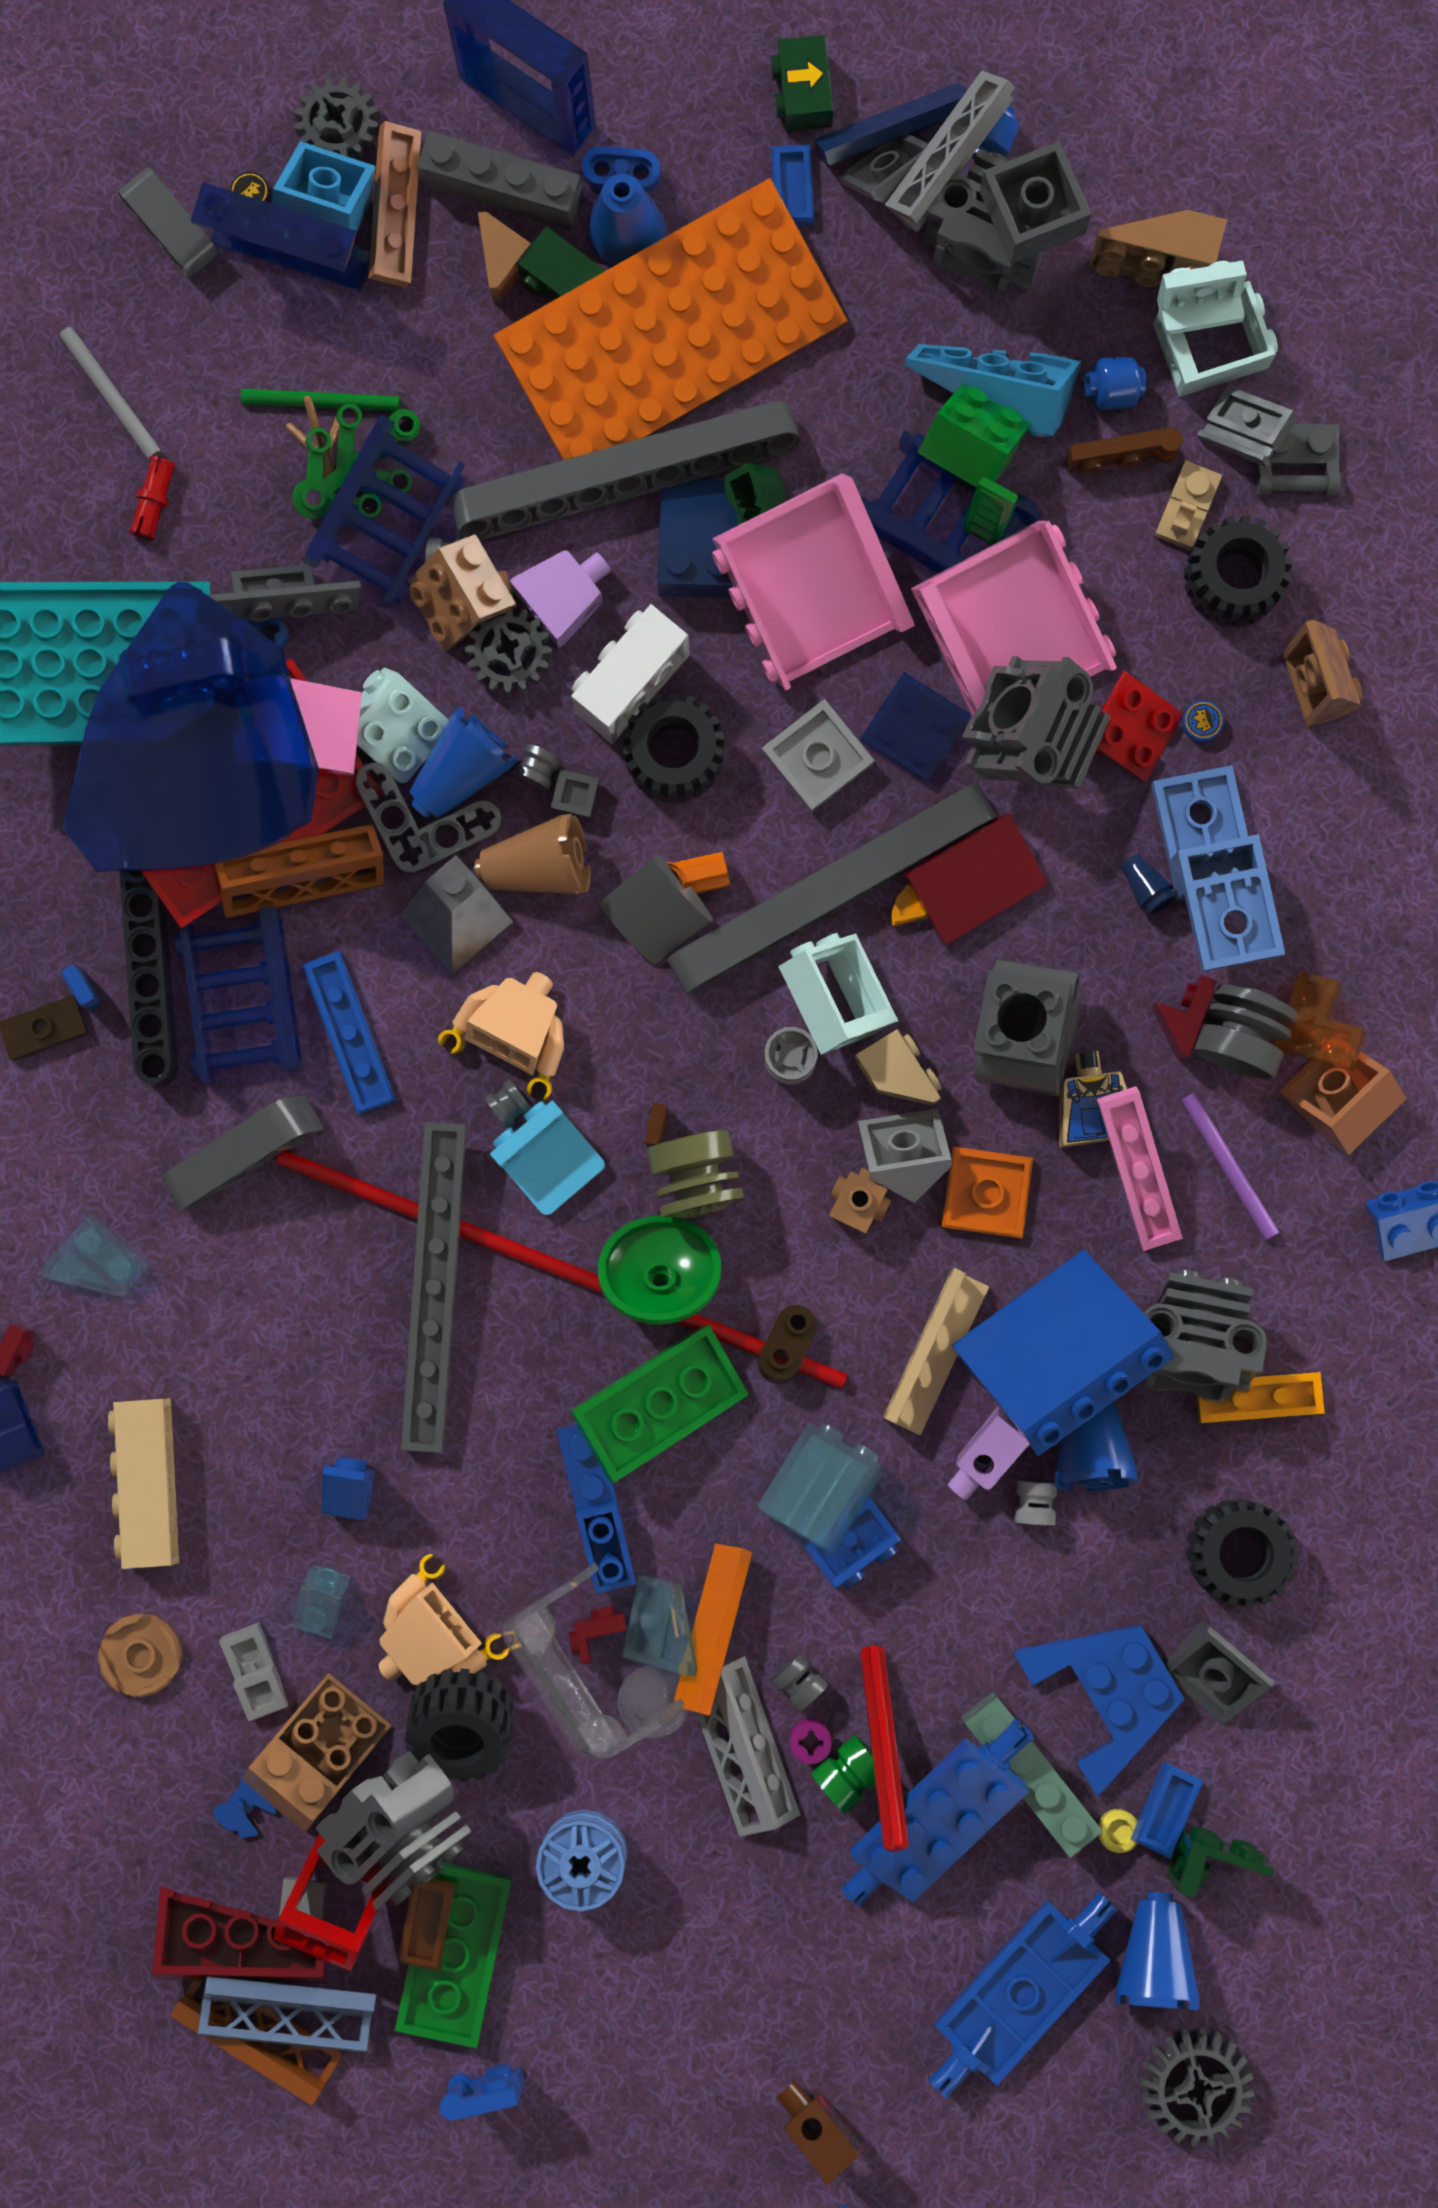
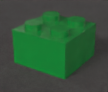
M962 383L936 414L917 453L977 488L982 477H986L993 482L998 480L1011 463L1031 423L1024 420L1018 411L1010 407H1002L990 400L986 393L979 388L968 387Z

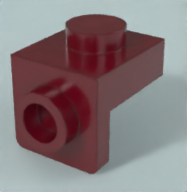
M20 1324L9 1325L0 1344V1375L14 1376L19 1363L25 1364L35 1346V1342L31 1341L35 1331Z
M614 1605L599 1607L590 1610V1618L576 1620L574 1623L575 1631L569 1632L573 1657L580 1655L582 1665L590 1664L592 1654L588 1638L626 1631L628 1625L625 1610L615 1612Z

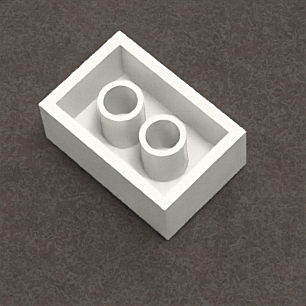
M652 604L644 612L638 610L631 616L624 627L627 632L617 643L614 640L609 642L598 657V660L601 662L591 674L588 671L582 673L572 686L574 693L571 697L576 715L612 745L629 726L628 720L631 715L634 714L636 716L639 713L638 707L644 702L648 704L690 655L688 634Z

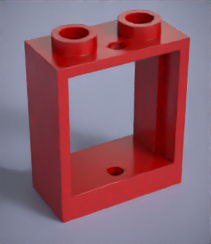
M318 1834L278 1919L273 1939L352 1971L378 1913L372 1902L389 1887L391 1880H388L372 1892L355 1933L297 1910L318 1864L327 1866L317 1852L325 1843L322 1836ZM378 1866L360 1880L368 1883L382 1868Z

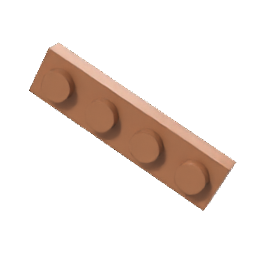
M384 121L379 126L368 279L405 288L411 283L418 189L417 165L420 159L421 131Z

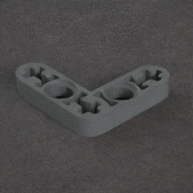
M376 762L368 763L357 774L356 784L358 791L395 864L405 872L419 871L493 835L501 825V814L496 805L487 800H479L424 827L418 828L391 772L386 766ZM371 769L376 774L383 773L386 780L381 783L385 795L391 790L396 795V798L384 800L376 808L371 803V800L379 799L373 787L366 789L363 785V782L368 779L366 772ZM388 806L401 808L405 816L403 824L396 829H389L384 826L381 821L383 809ZM482 807L485 812L493 811L495 817L490 819L491 827L485 830L481 825L470 828L469 830L474 834V837L466 840L464 829L456 818L465 815V822L467 823L477 817L475 812L477 808ZM445 824L454 826L459 833L457 843L448 848L440 846L435 839L437 829ZM409 827H412L415 833L414 835H407L410 845L413 848L420 846L422 852L417 855L419 862L414 865L409 860L402 861L399 855L404 852L400 839L395 844H392L389 839L390 836L402 834Z

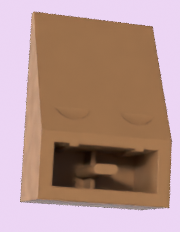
M1185 210L1101 229L1098 232L1088 267L1096 268V272L1105 277H1117L1120 274L1134 278L1135 282L1142 286L1155 287L1157 284L1161 285L1163 274H1168L1175 269L1188 268L1191 270L1208 267L1217 262L1227 219Z
M328 1673L250 1765L242 1781L306 1833L392 1725Z

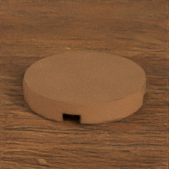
M138 1613L121 1618L108 1628L103 1636L101 1647H99L98 1662L102 1676L111 1688L133 1697L141 1698L158 1693L172 1682L180 1669L182 1649L179 1636L168 1622L156 1615Z

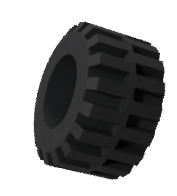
M1242 515L1238 522H1235L1234 516L1224 518L1221 525L1215 522L1209 526L1206 533H1202L1187 560L1188 564L1184 570V578H1188V581L1185 585V590L1187 594L1193 593L1194 595L1191 604L1195 609L1201 605L1205 609L1202 616L1208 620L1212 614L1219 617L1217 622L1219 625L1226 626L1228 621L1231 620L1234 621V627H1241L1247 620H1249L1250 624L1259 621L1263 614L1266 616L1272 611L1290 583L1292 573H1289V570L1293 566L1292 557H1286V553L1290 549L1287 541L1279 543L1277 539L1281 533L1275 527L1271 532L1264 527L1267 522L1260 518L1256 524L1250 523L1251 516ZM1231 553L1246 556L1255 564L1258 570L1259 584L1249 589H1237L1228 585L1218 573L1217 559Z
M670 693V699L663 700L662 696L659 695L653 697L654 703L648 706L646 702L638 707L639 713L636 716L632 714L628 720L629 727L628 730H624L623 752L626 767L636 786L644 788L645 794L653 798L654 795H657L662 802L668 803L670 798H677L678 803L687 802L686 797L693 795L694 798L701 796L702 790L705 787L710 789L715 783L716 775H720L724 759L723 731L720 729V722L716 715L712 716L710 708L704 703L701 706L696 704V698L687 695L686 700L679 699V694ZM668 729L687 731L697 741V755L690 763L680 768H667L659 765L650 754V745L658 734Z
M1228 1499L1220 1501V1505H1211L1205 1509L1206 1514L1203 1517L1198 1516L1193 1523L1196 1527L1193 1533H1188L1187 1541H1190V1549H1186V1558L1191 1562L1189 1569L1191 1574L1198 1579V1584L1212 1596L1235 1606L1255 1607V1603L1266 1604L1272 1601L1270 1597L1274 1594L1280 1596L1286 1590L1283 1587L1286 1580L1291 1582L1295 1573L1291 1572L1292 1565H1298V1555L1294 1554L1293 1548L1298 1547L1296 1538L1292 1537L1289 1533L1291 1527L1287 1521L1282 1520L1279 1517L1280 1514L1273 1509L1249 1500ZM1237 1528H1249L1255 1531L1261 1538L1264 1548L1261 1564L1253 1573L1245 1577L1230 1575L1224 1570L1220 1561V1547L1224 1538Z
M461 1668L460 1672H453L452 1669L443 1670L441 1676L434 1673L427 1677V1683L421 1682L416 1687V1692L413 1693L405 1733L407 1752L411 1751L418 1762L430 1754L449 1781L451 1778L459 1779V1782H468L469 1778L473 1777L476 1780L485 1778L486 1772L493 1774L499 1769L500 1763H505L508 1758V1751H510L514 1703L510 1701L511 1695L508 1690L501 1689V1683L495 1678L488 1680L487 1674L480 1671L477 1674L469 1673L470 1669Z

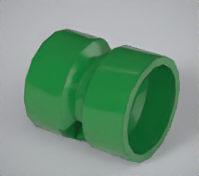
M856 1734L850 1737L838 1749L839 1759L827 1757L811 1771V1775L821 1789L845 1815L863 1800V1788L869 1790L876 1789L872 1752Z

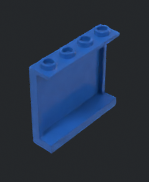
M1084 1249L951 1345L967 1371L982 1384L1023 1434L1037 1456L1056 1445L1061 1439L1083 1423L1092 1419L1109 1404L1125 1395L1131 1388L1174 1358L1161 1331Z

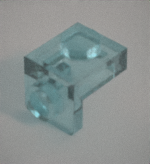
M311 1566L299 1591L292 1627L332 1639L336 1630L342 1599L350 1582V1576L330 1568Z

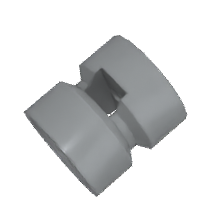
M784 1027L776 1031L768 1039L765 1047V1067L772 1078L786 1085L799 1084L807 1080L813 1073L818 1058L817 1046L813 1037L805 1030L797 1027Z

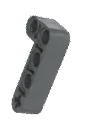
M306 1095L286 1097L255 1113L165 1172L161 1178L180 1212L183 1213L214 1197L283 1151L306 1144L304 1140L313 1134H316L317 1137L325 1132V1128Z

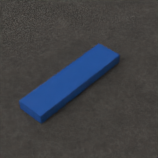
M339 950L303 964V970L357 1115L360 1116L397 1102L341 951Z

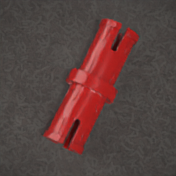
M157 456L150 458V465L143 489H138L136 494L139 502L132 526L129 529L131 535L138 538H143V535H145L146 540L154 541L162 508H167L169 502L166 494L176 464L172 461L161 458V462H159V457Z

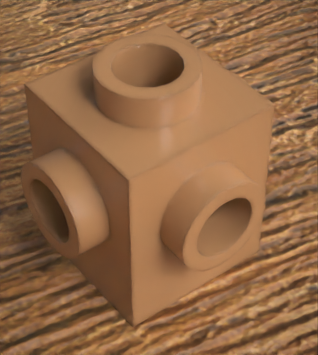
M861 1168L859 1174L850 1171L847 1178L840 1175L829 1196L836 1200L829 1216L861 1232L867 1233L873 1219L881 1222L889 1207L891 1200L884 1197L888 1189L870 1179L869 1171ZM859 1190L864 1191L868 1195V1202L862 1207L855 1205L853 1202V1195Z

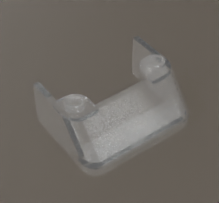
M593 1563L514 1613L505 1621L502 1630L506 1645L571 1749L578 1757L589 1761L606 1759L618 1754L663 1727L685 1706L682 1699L679 1698L624 1731L617 1720L602 1714L555 1639L556 1624L546 1606L570 1592L600 1570L596 1563Z

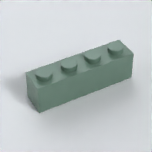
M994 1692L990 1693L961 1717L981 1745H984L986 1742L991 1744L1015 1719ZM1033 1741L1028 1743L1009 1761L1010 1770L1026 1783L1029 1793L1023 1799L1069 1858L1103 1832Z

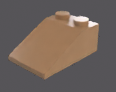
M1316 620L1305 622L1282 652L1306 726L1309 728L1353 714L1361 706L1360 700H1362L1363 694L1358 679L1351 677L1347 665L1350 661L1349 650L1343 639L1339 640L1336 629Z

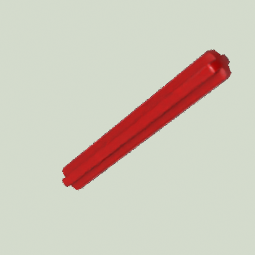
M871 1645L862 1648L860 1656L883 1848L886 1851L899 1852L906 1850L909 1844L885 1652L882 1647Z

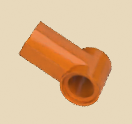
M723 852L675 863L666 862L682 887L692 886L697 895L730 887Z

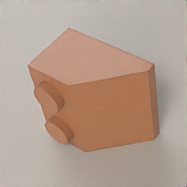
M1335 1036L1279 1090V1093L1324 1139L1347 1155H1350L1406 1100L1404 1093L1389 1069L1338 1036Z

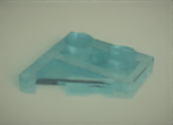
M88 1214L37 1274L42 1278L126 1298L152 1266L96 1217Z

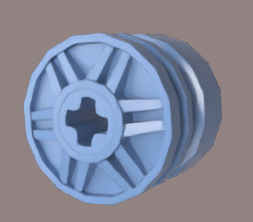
M582 1809L566 1813L551 1825L540 1845L536 1863L539 1885L550 1900L564 1909L582 1912L598 1908L614 1896L622 1883L628 1854L624 1835L616 1823L600 1812ZM573 1856L578 1859L587 1856L590 1859L587 1866L589 1870L582 1867L576 1871L573 1868L575 1861Z

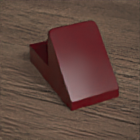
M1201 975L1195 981V984L1188 982L1180 1001V1006L1186 1007L1185 1011L1159 1002L1152 1006V1010L1177 1059L1184 1061L1190 1057L1217 980Z

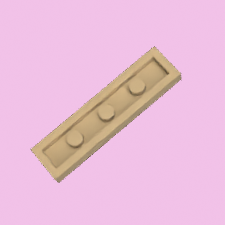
M956 1268L951 1269L883 1415L884 1419L918 1435H921L957 1358V1354L951 1345L969 1332L989 1286L966 1276V1273Z

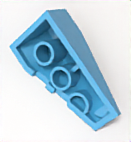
M918 344L907 356L906 367L952 393H955L963 383L968 387L979 388L986 393L990 400L1002 407H1010L1018 411L1024 420L1031 423L1027 433L1037 437L1053 436L1063 423L1081 367V361L1044 353L1030 352L1029 361L1009 360L1004 350H993L992 353L982 354L977 358L971 357V350L965 347Z

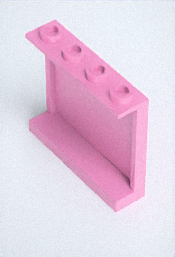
M842 473L712 538L717 550L712 552L713 559L722 575L728 573L734 586L728 589L731 599L738 611L745 610L750 621L749 624L745 625L746 632L754 647L761 646L766 660L761 662L764 672L771 683L777 681L785 690L791 688L790 681L893 629L903 632L915 626L853 478Z
M1037 521L911 588L972 717L982 703L986 682L993 667L1008 666L1012 656H1018L1022 660L1061 661L1063 657H1069L1084 669L1090 677L1103 670L1113 671L1117 668L1113 657L1116 656L1115 648L1106 634L1102 636L1096 623L1100 619L1099 613L1090 598L1085 599L1079 586L1083 583L1082 576L1077 566L1072 561L1068 562L1062 549L1066 546L1065 539L1060 529L1056 525L1052 526L1050 521Z

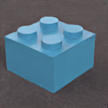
M300 141L273 188L271 227L330 248L347 252L371 207L376 166Z

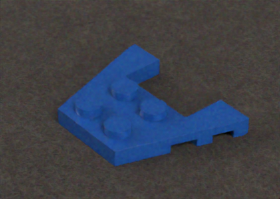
M1141 1624L1091 1633L1088 1636L1067 1640L1050 1641L1047 1644L1031 1647L1025 1646L1013 1651L1032 1686L1070 1665L1111 1733L1112 1740L1077 1760L1096 1796L1105 1790L1185 1700Z

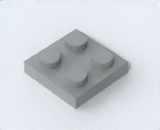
M825 699L762 747V753L811 813L869 769L875 762Z

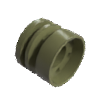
M717 1130L682 1137L646 1149L652 1176H671L672 1180L671 1184L656 1190L657 1198L676 1197V1202L659 1207L662 1218L681 1217L687 1219L724 1210V1208L732 1203L744 1199L742 1188L723 1189V1184L740 1179L739 1173L736 1171L719 1172L718 1164L734 1157L728 1130Z

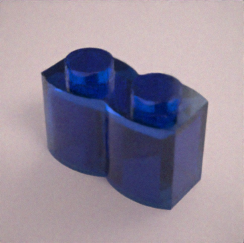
M9 1379L0 1383V1475L45 1456L44 1448L30 1417L16 1380Z

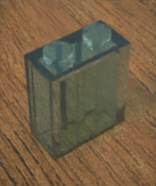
M808 1422L758 1503L757 1508L764 1515L833 1556L884 1470L876 1462L879 1456L872 1450L859 1443L854 1449L842 1442L841 1440L844 1435L830 1425L822 1423L819 1428Z

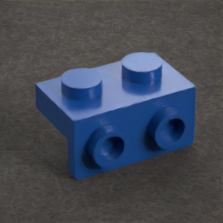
M1426 1181L1415 1188L1400 1192H1386L1378 1198L1365 1202L1366 1210L1374 1219L1378 1250L1384 1261L1438 1247V1181Z
M869 1497L805 1544L804 1547L834 1589L841 1584L845 1589H848L865 1576L862 1568L874 1559L878 1564H881L899 1550L895 1544L901 1538L871 1497Z

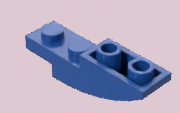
M576 1424L557 1428V1435L576 1508V1517L595 1594L635 1585V1575L614 1483L608 1481Z

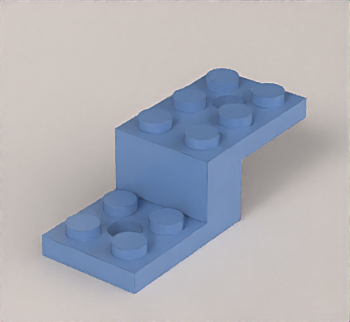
M1233 766L1153 781L1151 787L1176 901L1186 899L1202 973L1284 956V945L1259 834L1248 836ZM1199 803L1207 806L1211 813L1210 821L1206 824L1194 822L1190 817V807ZM1228 913H1238L1244 918L1246 926L1243 933L1232 934L1226 930L1224 918Z

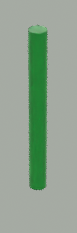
M241 389L242 405L306 408L304 397L310 396L314 408L339 409L343 405L350 403L358 406L361 411L395 412L400 409L401 402L400 396Z

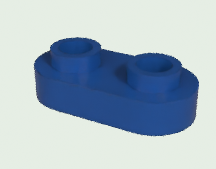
M597 146L590 149L582 160L584 180L595 190L601 191L605 182L616 174H628L636 178L634 174L638 170H645L648 173L645 179H637L647 193L653 191L660 182L661 170L659 160L652 152L647 150ZM601 166L609 169L608 174L604 176L597 175L595 171Z

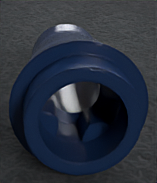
M1141 854L1130 857L1121 865L1120 869L1127 878L1140 910H1146L1151 916L1162 911L1175 900L1176 895L1172 891L1174 886L1147 863Z

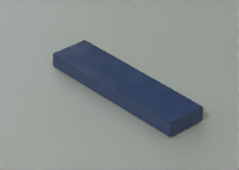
M956 83L815 138L813 140L817 153L828 165H832L942 122L948 118L967 90L960 83Z

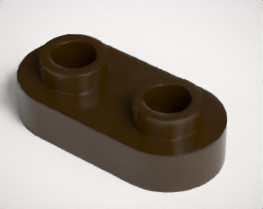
M792 1305L782 1310L758 1358L759 1372L767 1381L774 1384H784L795 1377L817 1331L816 1317L808 1308ZM794 1319L800 1320L804 1328L796 1330L791 1326L790 1321ZM781 1354L786 1357L787 1363L779 1365L774 1361L773 1356Z

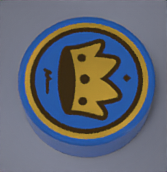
M1206 700L1191 704L1182 717L1184 733L1189 739L1199 743L1213 740L1220 733L1224 724L1221 709L1213 702Z

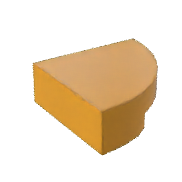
M908 883L895 899L896 901L891 913L892 927L928 919Z

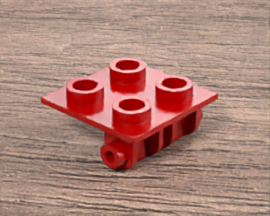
M1123 671L1119 680L1113 686L1114 689L1107 702L1102 707L1101 712H1106L1111 718L1094 755H1099L1102 752L1138 779L1147 782L1184 713L1129 673Z

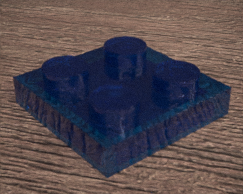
M903 672L860 737V741L925 783H928L970 719L971 714Z

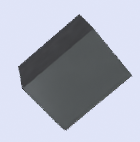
M1202 1621L1197 1624L1165 1663L1176 1685L1223 1725L1272 1688L1274 1684L1270 1677Z

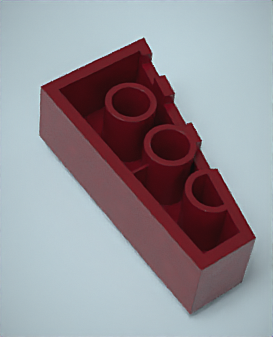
M160 1887L152 1974L158 1980L206 1981L207 1976L268 1983L327 1984L328 1962L274 1940L277 1919L266 1918L252 1914L249 1911L238 1908L234 1909L213 1903L210 1900L196 1896L192 1897Z

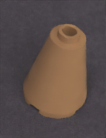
M562 814L483 849L480 852V859L475 860L477 879L481 883H485L489 890L560 894L588 892L591 881L590 865L583 867L582 851L588 852V847L581 824L576 816Z

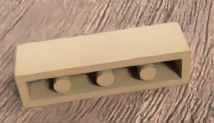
M171 1398L113 1402L114 1411H109L108 1428L110 1435H115L116 1452L111 1453L110 1469L112 1476L117 1477L118 1493L113 1494L112 1511L114 1518H119L120 1535H116L114 1539L115 1557L117 1560L121 1559L122 1569L179 1563Z

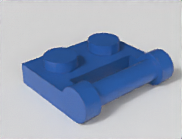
M499 2064L486 2069L485 2076L472 2079L465 2073L453 2075L447 2086L448 2093L443 2096L440 2103L441 2115L445 2119L452 2121L518 2106L525 2084L521 2067L510 2069L509 2064Z

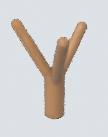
M305 396L304 403L311 429L320 428L312 398ZM336 417L329 433L331 445L324 452L323 479L335 470L331 453L339 433V424ZM287 423L286 429L306 447V436L292 423ZM314 434L316 445L312 442L313 446L319 449L323 448L325 445L323 436Z

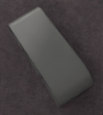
M146 167L117 190L129 210L133 209L135 212L134 216L154 239L157 238L159 240L158 244L178 268H183V274L188 279L220 255L206 233L149 167Z

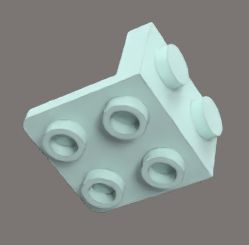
M384 667L381 671L373 672L363 684L364 691L362 692L357 746L376 763L386 766L396 781L406 783L429 757L448 719L399 673Z

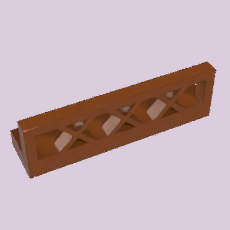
M373 824L213 857L226 918L384 885L383 854ZM373 867V872L354 875L358 870ZM332 877L327 882L314 883L319 878ZM291 885L288 890L275 891L278 887ZM248 893L252 894L247 899L232 902L231 897Z
M192 1981L186 1993L178 2001L170 2014L172 2018L198 2033L202 2001L195 1998L194 1995L203 1981ZM229 2003L211 2005L208 2026L227 2027L234 2021L232 2008ZM259 2007L256 2010L258 2025H254L257 2031L267 2032V2029L273 2028L281 2022L269 2007ZM225 2008L227 2017L217 2012L216 2010ZM263 2014H265L274 2021L265 2023ZM294 2019L289 2021L299 2035L311 2036L314 2034L313 2031ZM237 2025V2026L235 2027L236 2029H245V2030H248L247 2027H246V2028H243V2027H241V2026H239V2025ZM202 2036L311 2106L315 2103L345 2053L342 2050L318 2048L332 2057L321 2076H318L305 2067L302 2051L314 2049L313 2047L294 2046L277 2050L270 2043ZM295 2053L297 2062L287 2055Z

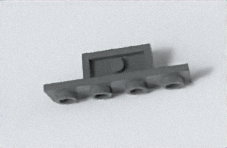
M310 564L233 571L230 573L232 593L199 596L197 620L198 625L212 624L222 626L237 621L252 620L263 622L270 618L289 616L303 618L310 614L330 612L343 614L350 610L358 609L361 585L360 581L315 585Z

